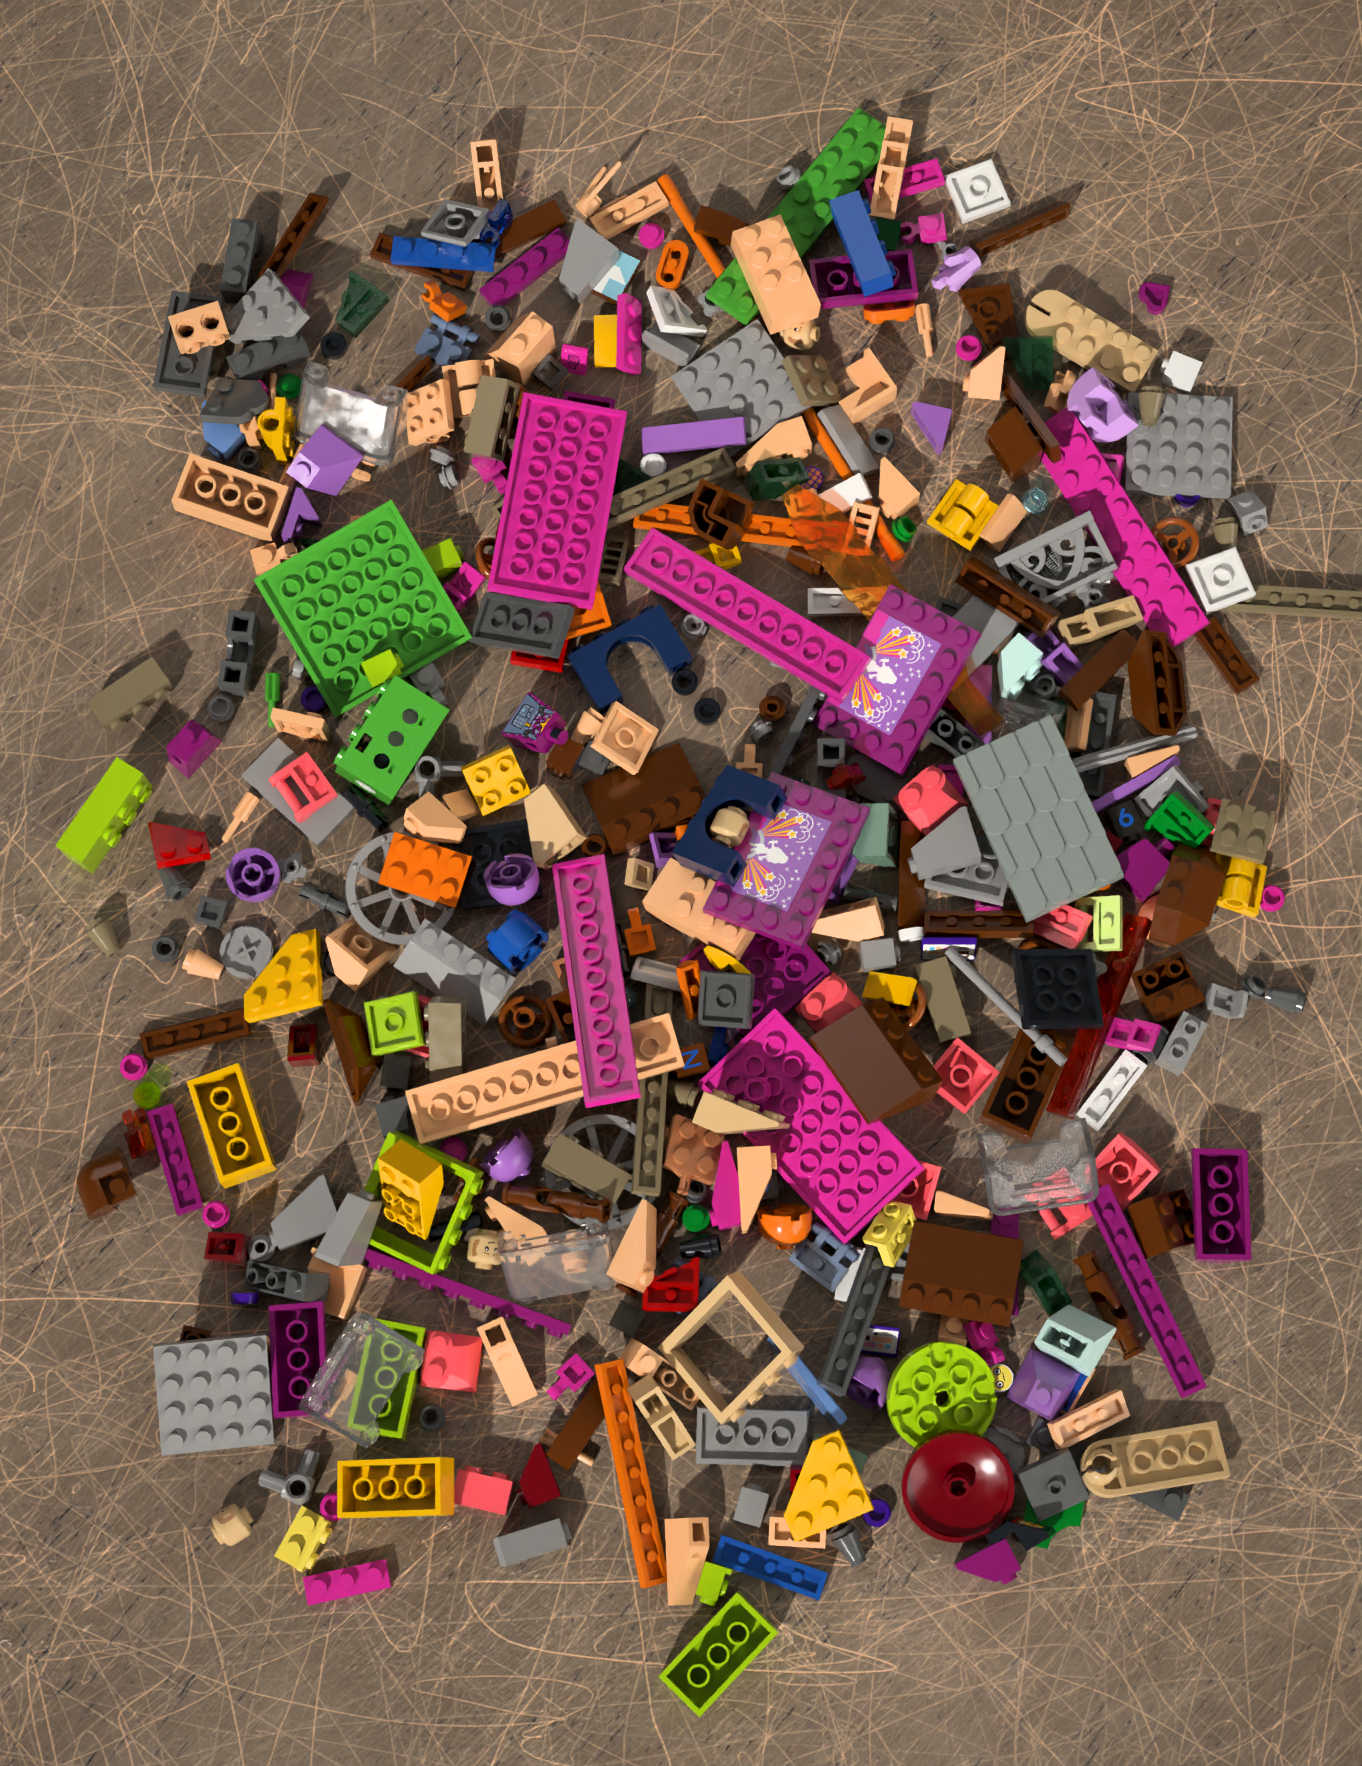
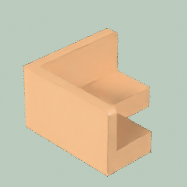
M868 347L864 350L863 358L846 368V373L858 390L838 403L853 425L896 400L897 395L896 385Z
M312 1248L310 1253L313 1255L308 1269L330 1274L327 1301H324L325 1313L348 1321L367 1268L360 1264L338 1267L314 1257L317 1249Z

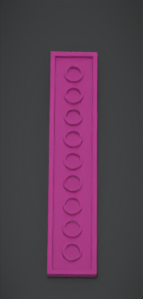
M1067 406L1044 422L1060 443L1062 460L1053 464L1043 451L1041 461L1077 517L1088 511L1091 512L1118 566V570L1114 574L1127 595H1134L1148 628L1154 631L1166 632L1169 637L1168 641L1173 647H1176L1209 625L1210 621L1075 413L1069 411ZM1085 528L1095 545L1098 546L1089 528Z
M653 527L623 568L624 573L840 703H843L871 662V657Z
M604 854L552 864L585 1106L590 1108L641 1098L606 857Z

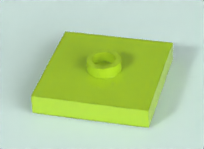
M411 991L364 1002L372 1056L426 1045L418 992Z

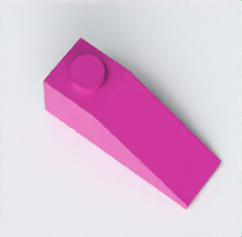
M728 1141L722 1142L712 1198L713 1210L708 1211L712 1227L718 1226L719 1232L741 1226L739 1178Z

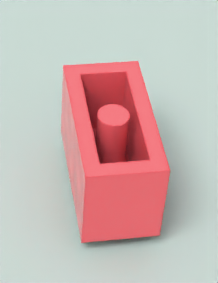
M466 1465L465 1470L458 1469L454 1484L455 1504L507 1515L515 1483L509 1481L508 1474L493 1471L492 1477L482 1475L481 1468Z

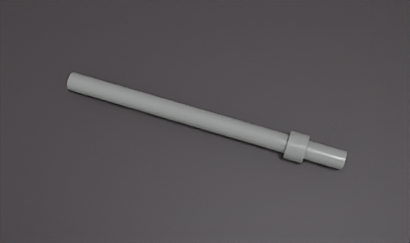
M952 946L948 948L944 954L1022 1029L1020 1012ZM1037 1029L1023 1030L1035 1042L1034 1046L1042 1054L1046 1053L1060 1067L1068 1060L1053 1045L1054 1041L1047 1034L1043 1035Z

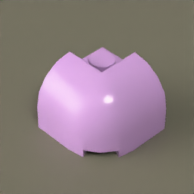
M1092 367L1073 384L1067 399L1068 410L1073 411L1084 426H1086L1092 440L1101 443L1116 441L1135 429L1138 423L1128 401L1125 399L1122 401L1116 391L1112 389L1115 387V384Z

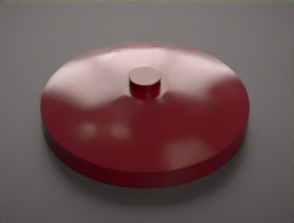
M965 1430L941 1432L923 1441L909 1456L901 1479L903 1502L910 1518L923 1532L945 1542L965 1543L986 1536L1004 1521L1014 1499V1477L1004 1453L988 1438Z

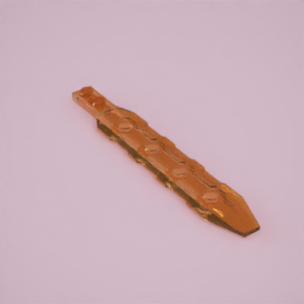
M798 484L782 496L798 542L816 563H820L839 585L838 589L849 602H853L869 621L890 584L908 593L891 573V568L880 556H876L858 535V530L839 508ZM965 664L947 698L982 738L999 725L1003 718L969 680Z

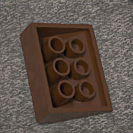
M679 743L645 757L638 773L632 775L623 768H619L581 785L613 857L650 842L649 834L671 833L676 830L677 826L689 824L691 817L696 815L706 796Z
M884 997L859 1006L809 1038L810 1043L868 1125L933 1100L943 1083L942 1078Z
M914 1220L899 1307L1010 1327L1024 1240Z

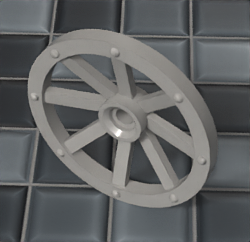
M392 832L371 840L354 857L346 876L345 895L353 918L366 933L385 943L408 945L420 926L410 901L411 898L443 911L440 917L433 923L440 929L447 924L455 908L406 892L400 894L396 889L388 887V890L366 898L356 899L355 883L357 873L377 883L381 875L362 866V862L370 853L381 846L386 858L394 834ZM397 832L403 835L419 839L414 834H411L409 832ZM425 841V842H428V843H431V844L438 845V844L435 843V842ZM391 898L392 901L381 926L377 928L364 916L360 908ZM399 903L403 904L414 934L397 935L387 932Z
M599 1114L579 1119L561 1132L564 1136L567 1133L574 1136L586 1129L591 1147L601 1152L594 1126L610 1125L621 1128L607 1159H605L613 1164L629 1133L635 1136L636 1124L619 1116ZM633 1159L620 1163L628 1168V1170L633 1169ZM545 1169L547 1188L562 1190L574 1186L566 1180L556 1182V1175ZM628 1181L624 1189L631 1192L632 1183ZM635 1194L643 1198L644 1200H647L650 1204L653 1203L656 1197ZM616 1202L611 1212L613 1219H609L606 1223H601L598 1219L588 1217L586 1219L566 1217L572 1222L588 1229L613 1230L630 1224L639 1204L630 1212L620 1216Z

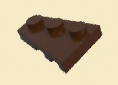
M1010 283L958 290V295L988 352L990 353L997 346H1004V361L1020 359L1021 354Z

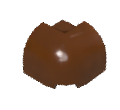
M701 478L688 508L690 524L694 532L700 537L722 548L731 550L743 538L747 530L745 525L756 503Z
M119 1146L90 1159L81 1167L76 1182L78 1194L90 1220L117 1210L116 1205L138 1196L130 1177L132 1172L123 1150Z

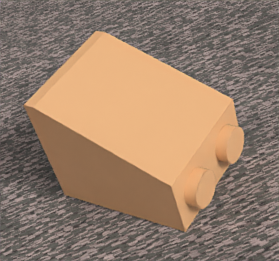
M533 311L522 315L514 320L484 354V358L486 360L493 359L496 368L513 381H518L525 387L533 378L531 372L548 354L552 356L556 352L553 326Z

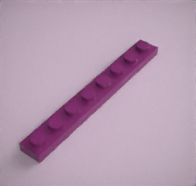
M1109 1183L1083 1195L1181 1399L1206 1388L1205 1381Z
M367 1248L364 1259L367 1260L366 1266L379 1271H382L383 1267L393 1270L392 1276L405 1281L408 1280L409 1276L419 1280L417 1285L432 1291L434 1286L445 1289L443 1293L445 1296L459 1300L460 1295L470 1299L469 1305L483 1310L488 1305L496 1308L494 1314L510 1319L511 1315L522 1318L520 1324L536 1329L537 1324L548 1328L547 1334L562 1339L563 1334L570 1336L574 1326L441 1275H432L409 1263Z

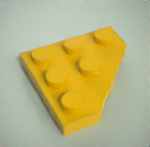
M317 929L292 934L244 994V1019L248 1023L323 1005L322 970L320 967L321 937Z
M840 1429L814 1439L784 1514L795 1542L874 1509Z

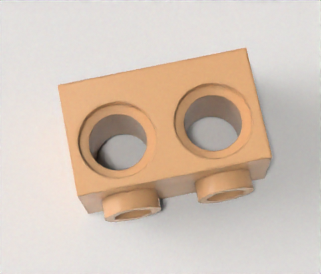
M218 301L168 316L181 354H193L203 347L209 345L218 346L223 344L225 340L231 339ZM218 323L216 328L207 329L209 324ZM193 331L191 336L182 337L184 332Z
M771 1510L768 1545L825 1549L827 1529L795 1542L784 1518L785 1510Z

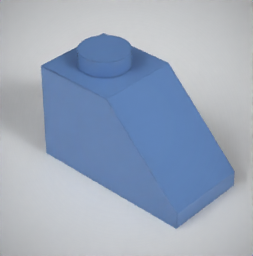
M206 400L202 403V409L207 402ZM203 422L204 440L208 446L206 450L216 460L222 458L228 463L247 442L245 434L235 424Z

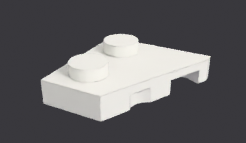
M650 286L646 293L660 332L697 337L705 335L707 332L705 325H697L691 318L692 310L681 301V298L673 289Z

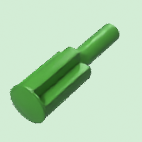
M279 673L265 674V700L268 702L269 727H275L270 716L273 707L276 708V703L280 702L281 674Z

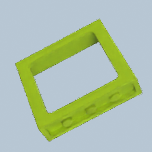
M391 1131L387 1134L378 1158L402 1139L441 1163L443 1169L462 1177L466 1182L436 1253H431L380 1227H374L369 1242L370 1245L434 1275L442 1270L445 1271L450 1263L451 1256L449 1252L452 1245L455 1246L461 1237L462 1231L459 1229L463 1220H467L472 1211L473 1205L470 1203L473 1196L477 1195L482 1188L483 1180L481 1177L484 1172L431 1146L419 1144L418 1140L399 1131ZM377 1158L364 1190L373 1192L375 1194L374 1198L379 1200L382 1189Z

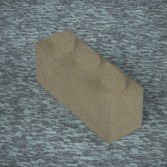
M481 375L480 383L476 388L475 405L470 414L469 431L464 441L465 453L479 458L503 462L521 385L509 379Z
M151 656L86 702L107 732L110 733L111 731L122 729L127 724L126 721L133 716H140L145 713L149 708L148 706L156 700L161 701L168 697L174 687Z
M944 956L915 965L914 974L917 983L924 988L926 993V1010L938 1047L953 1043L957 1037L960 1040L969 1038L971 1035L970 1029H974L970 1013L965 1014L962 1004L966 1003L961 987L956 988L953 978L957 977L953 962L948 963L947 957Z
M433 996L428 1004H425L424 1019L429 1021V1031L425 1032V1047H429V1057H426L425 1072L430 1074V1082H437L467 1073L466 997Z
M560 1133L545 1157L542 1167L596 1199L609 1198L613 1208L632 1176L627 1173L628 1168L615 1161L613 1164L603 1159L604 1154L594 1148L589 1150L579 1145L581 1141L573 1135L567 1133L564 1136Z

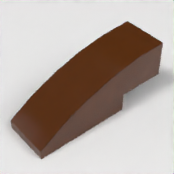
M597 1379L546 1453L547 1457L568 1471L605 1419Z

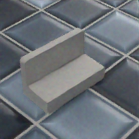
M655 321L649 332L644 330L642 333L643 346L682 368L692 363L700 350L699 344L681 334L660 332L657 321Z

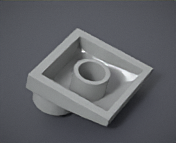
M444 199L421 230V236L466 247L472 240L480 239L487 234V222L491 218L490 210Z

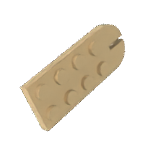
M1045 290L1038 293L1024 311V324L1033 338L1087 370L1094 367L1112 381L1115 387L1127 394L1128 392L1136 391L1159 351L1056 290Z
M1217 1421L1099 1440L1092 1443L1084 1451L1080 1460V1471H1086L1082 1476L1084 1484L1092 1493L1104 1498L1225 1479L1231 1475ZM1105 1467L1106 1472L1098 1473L1092 1469Z

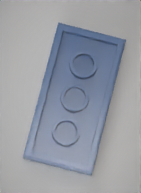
M768 1337L766 1343L775 1355L778 1356L782 1351ZM797 1355V1362L787 1370L833 1429L836 1430L847 1420V1416L826 1389L817 1385L818 1379L801 1357Z

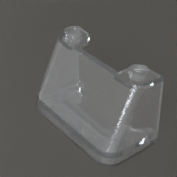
M308 361L302 377L294 425L295 438L306 444L320 425L324 424L365 456L361 461L379 466L391 463L407 432L408 390L396 386H385L380 389L376 397L329 384L330 373L328 368L322 364Z
M1086 1118L1072 1119L1063 1123L1059 1131L1060 1139L1006 1147L1004 1137L1000 1133L986 1132L976 1134L990 1211L995 1215L1005 1216L1084 1204L1095 1200L1099 1194L1096 1158Z
M594 1219L593 1224L586 1227V1223H581L578 1230L526 1239L525 1234H521L520 1239H515L511 1231L498 1233V1251L509 1298L518 1305H527L533 1300L587 1290H608L617 1283L606 1274L615 1256L608 1221L601 1223L598 1219Z
M356 1312L346 1324L304 1394L299 1409L367 1449L379 1436V1424L376 1422V1419L403 1373H409L412 1370L416 1371L420 1367L425 1349L375 1318Z

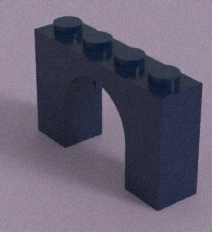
M660 604L655 607L653 605L647 606L640 611L639 616L632 620L630 618L622 620L614 630L599 633L594 637V641L587 645L580 644L571 650V654L568 655L571 667L601 715L608 712L611 704L615 701L620 704L624 703L623 695L607 669L610 655L619 646L631 642L648 646L655 652L669 677L692 664L691 654Z
M726 765L722 773L717 776L709 794L704 797L695 817L690 820L684 835L675 844L672 853L682 867L734 887L747 864L738 851L713 841V836L709 829L717 812L722 808L734 806L741 810L751 811L775 820L788 798L779 784Z

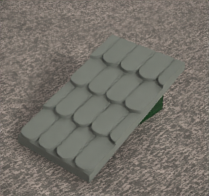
M1051 715L953 759L957 773L1026 923L1124 878L1120 863Z

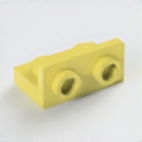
M892 1200L877 1214L862 1238L865 1244L878 1247L883 1264L886 1266H895L911 1240L914 1220H916L912 1206Z
M301 1506L274 1556L297 1568L296 1570L300 1572H305L307 1568L311 1570L319 1557V1554L316 1553L321 1543L326 1544L333 1529L329 1528L332 1521Z

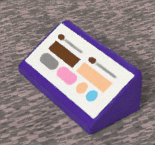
M923 937L921 939V960L931 961L946 956L944 954L946 950L952 946L966 961H973L976 955L977 938Z
M870 1325L860 1353L897 1358L900 1328Z

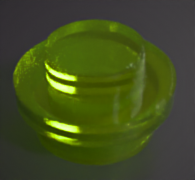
M143 1082L135 1088L133 1098L139 1107L150 1109L159 1103L161 1092L156 1084Z

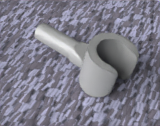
M944 241L936 242L942 250L941 257L943 260L944 256L948 255L946 250H951L953 253L958 252L955 244H946Z

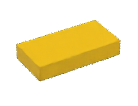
M869 971L862 997L872 1001L884 997L887 1003L910 1006L917 980L912 977Z

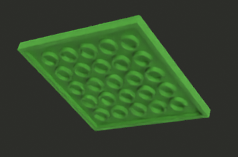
M392 499L253 579L335 718L377 694L383 685L382 683L374 688L371 687L361 666L362 662L391 649L392 654L398 653L404 665L403 668H400L402 674L398 676L403 679L472 638Z

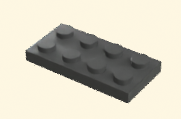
M179 291L171 292L153 383L154 391L206 398L216 346L209 345L203 347L193 354H181L168 316L218 301L221 311H223V297ZM218 323L209 324L207 329L216 328ZM193 331L184 332L182 337L191 336Z
M485 592L471 632L472 638L468 641L480 646L559 659L575 609L565 604Z

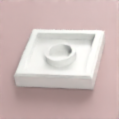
M992 158L944 176L946 187L962 224L1005 209L1011 205Z
M1236 546L1186 564V571L1205 615L1256 595Z

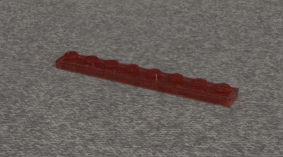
M1129 913L1125 914L1123 919V951H1110L1105 963L1107 965V972L1101 974L1097 983L1104 1025L1101 1029L1078 1030L1067 1057L1068 1060L1064 1064L1046 1111L1050 1114L1071 1120L1075 1117L1131 974L1134 971L1150 931L1152 921L1147 917Z

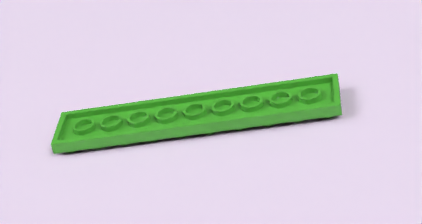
M860 108L856 109L767 218L769 219L781 214L801 260L834 221L829 200L859 190L864 184V180L868 179L879 164L886 126ZM735 257L707 291L706 298L747 326L760 311Z

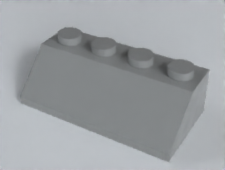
M427 919L423 920L393 966L437 996L466 997V1015L483 1026L516 979Z

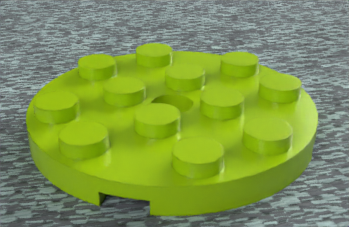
M931 1342L911 1351L897 1365L887 1389L888 1414L897 1433L915 1448L929 1437L950 1430H965L983 1435L993 1419L997 1404L994 1386L995 1379L989 1366L977 1353L955 1342ZM947 1391V1402L937 1405L935 1394Z

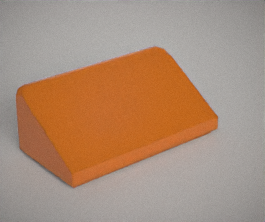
M685 960L676 967L687 1020H692L698 1017L701 972L698 960Z

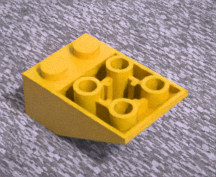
M400 1139L378 1158L384 1215L390 1221L397 1222L405 1227L411 1234H416L426 1240L429 1236L444 1184L442 1164Z

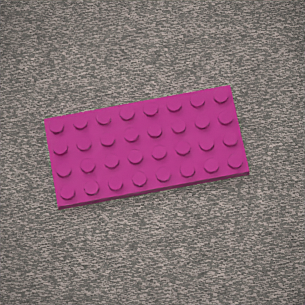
M523 393L487 591L565 604L589 610L593 609L627 411Z
M774 1008L697 1083L705 1092L712 1093L714 1089L722 1090L734 1095V1101L738 1102L739 1099L748 1101L744 1096L743 1089L745 1083L750 1078L762 1077L769 1082L771 1086L769 1099L762 1104L756 1105L760 1106L759 1111L762 1113L764 1110L785 1116L784 1122L791 1124L790 1128L743 1134L754 1146H770V1152L776 1153V1170L844 1244L854 1238L877 1216L886 1204L890 1203L926 1169L881 1120L869 1125L866 1123L817 1051L777 1008Z

